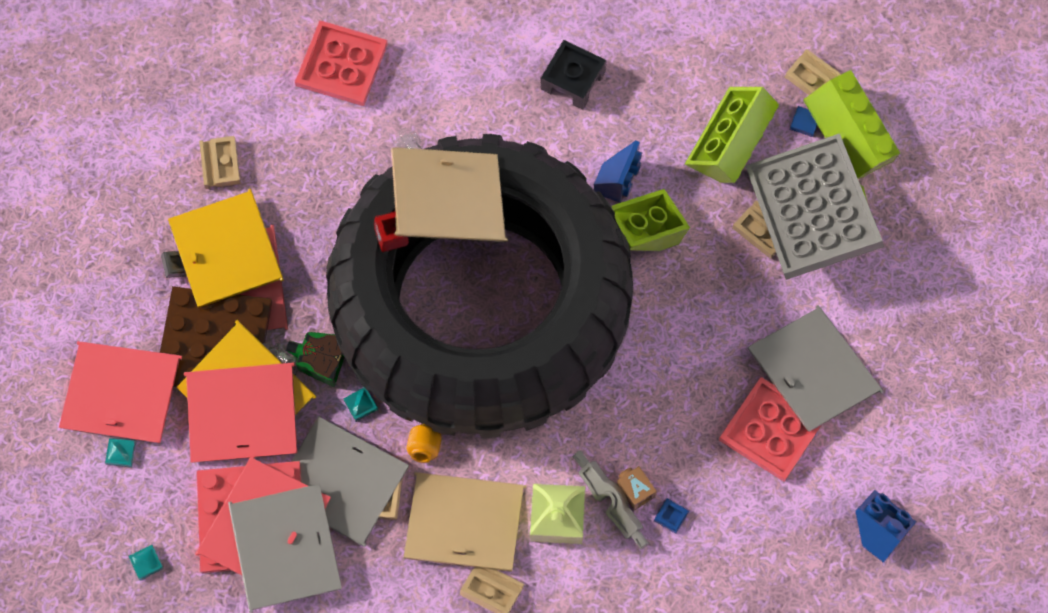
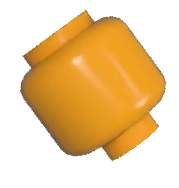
M425 424L413 427L410 430L407 441V453L416 462H430L439 454L442 435L433 431L432 427Z

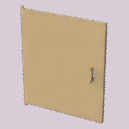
M391 148L397 220L395 236L508 241V238H505L497 154Z
M414 472L416 482L403 558L512 572L523 488H526V485Z

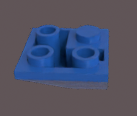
M635 140L602 163L594 182L593 190L595 192L600 191L605 198L621 203L623 196H629L633 185L631 183L633 175L637 176L641 167L642 152L639 151V141Z
M876 490L855 511L862 546L883 563L916 524V521L912 519L907 511L899 509L885 494L879 493Z

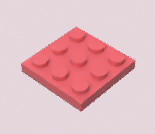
M319 20L296 77L295 85L364 106L388 46V41Z
M760 377L720 436L719 441L785 482L821 426L808 432L775 385Z

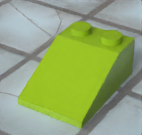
M665 189L611 206L615 212L616 222L625 235L630 250L661 251L679 245L690 229V226Z

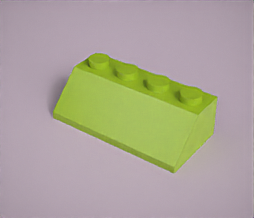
M852 70L829 80L804 98V103L825 138L840 133L858 180L894 162L899 156L900 151Z
M729 87L686 160L685 165L720 183H735L740 177L745 164L750 159L757 143L762 138L769 122L773 119L779 104L764 87Z

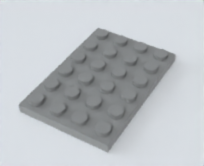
M840 133L746 165L786 280L884 247L883 240Z

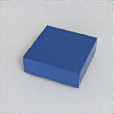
M798 106L790 130L813 137L817 123L808 109Z
M666 498L654 518V522L676 534L687 517L689 510Z

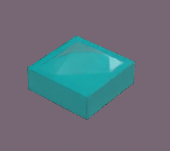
M365 388L343 398L355 422L378 410L370 393Z
M109 438L105 464L132 467L136 442L133 440Z
M153 545L128 556L139 580L164 569Z

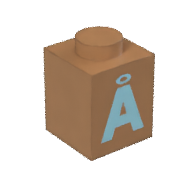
M639 466L635 469L627 468L619 474L617 484L624 491L628 503L634 511L656 497V489Z

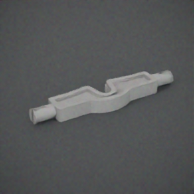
M581 450L576 452L573 458L582 468L579 471V475L587 484L594 498L602 501L610 496L612 503L606 511L607 516L619 528L626 539L632 537L640 550L645 548L649 542L640 532L643 526L629 508L624 491L618 484L607 478L595 461L589 462Z

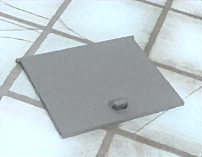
M819 305L816 306L817 309L747 348L808 432L872 395L884 392Z
M319 416L291 461H300L301 483L307 486L320 484L321 492L331 497L325 508L329 528L363 547L366 546L365 541L380 518L379 515L384 511L395 488L409 468L408 464Z
M320 484L233 504L228 502L250 613H253L255 609L342 589ZM296 532L297 536L294 542L289 544L288 539L291 533Z

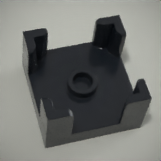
M563 39L541 76V90L552 94V88L572 97L573 106L584 110L589 101L591 89L597 79L601 81L606 72V60Z

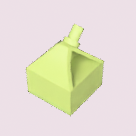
M533 484L530 527L531 542L582 544L585 486Z

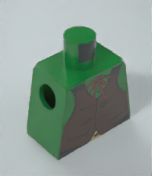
M307 332L303 344L290 340L286 348V355L297 358L296 366L299 372L331 387H335L345 358L338 346L335 334Z

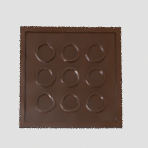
M172 286L160 353L182 356V360H179L173 387H177L186 378L184 372H191L236 325V320L244 325L265 346L272 300L235 295L198 308L192 289Z

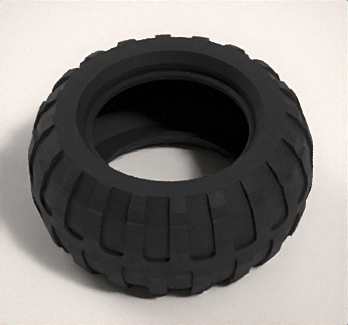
M483 134L482 139L470 138L457 140L456 136L439 139L437 145L425 149L497 154L504 229L531 241L553 264L562 286L555 306L545 320L523 338L510 344L490 349L455 347L433 338L420 329L403 309L400 303V292L405 275L415 258L438 238L408 236V245L385 252L381 251L374 229L375 217L396 212L393 167H390L383 174H375L364 185L360 192V199L353 209L348 208L338 226L336 243L328 258L326 267L328 313L338 346L347 363L356 374L358 381L369 393L374 394L386 403L389 409L399 417L411 422L415 420L432 427V430L451 436H455V433L459 432L480 434V438L500 437L502 432L513 431L523 427L528 431L547 423L549 417L564 409L567 411L580 403L586 397L588 390L600 378L604 377L611 368L616 353L626 335L633 298V273L629 244L616 222L615 212L600 191L595 192L586 182L584 174L569 161L564 163L548 155L546 149L538 144L529 141L524 144L505 141L502 135Z

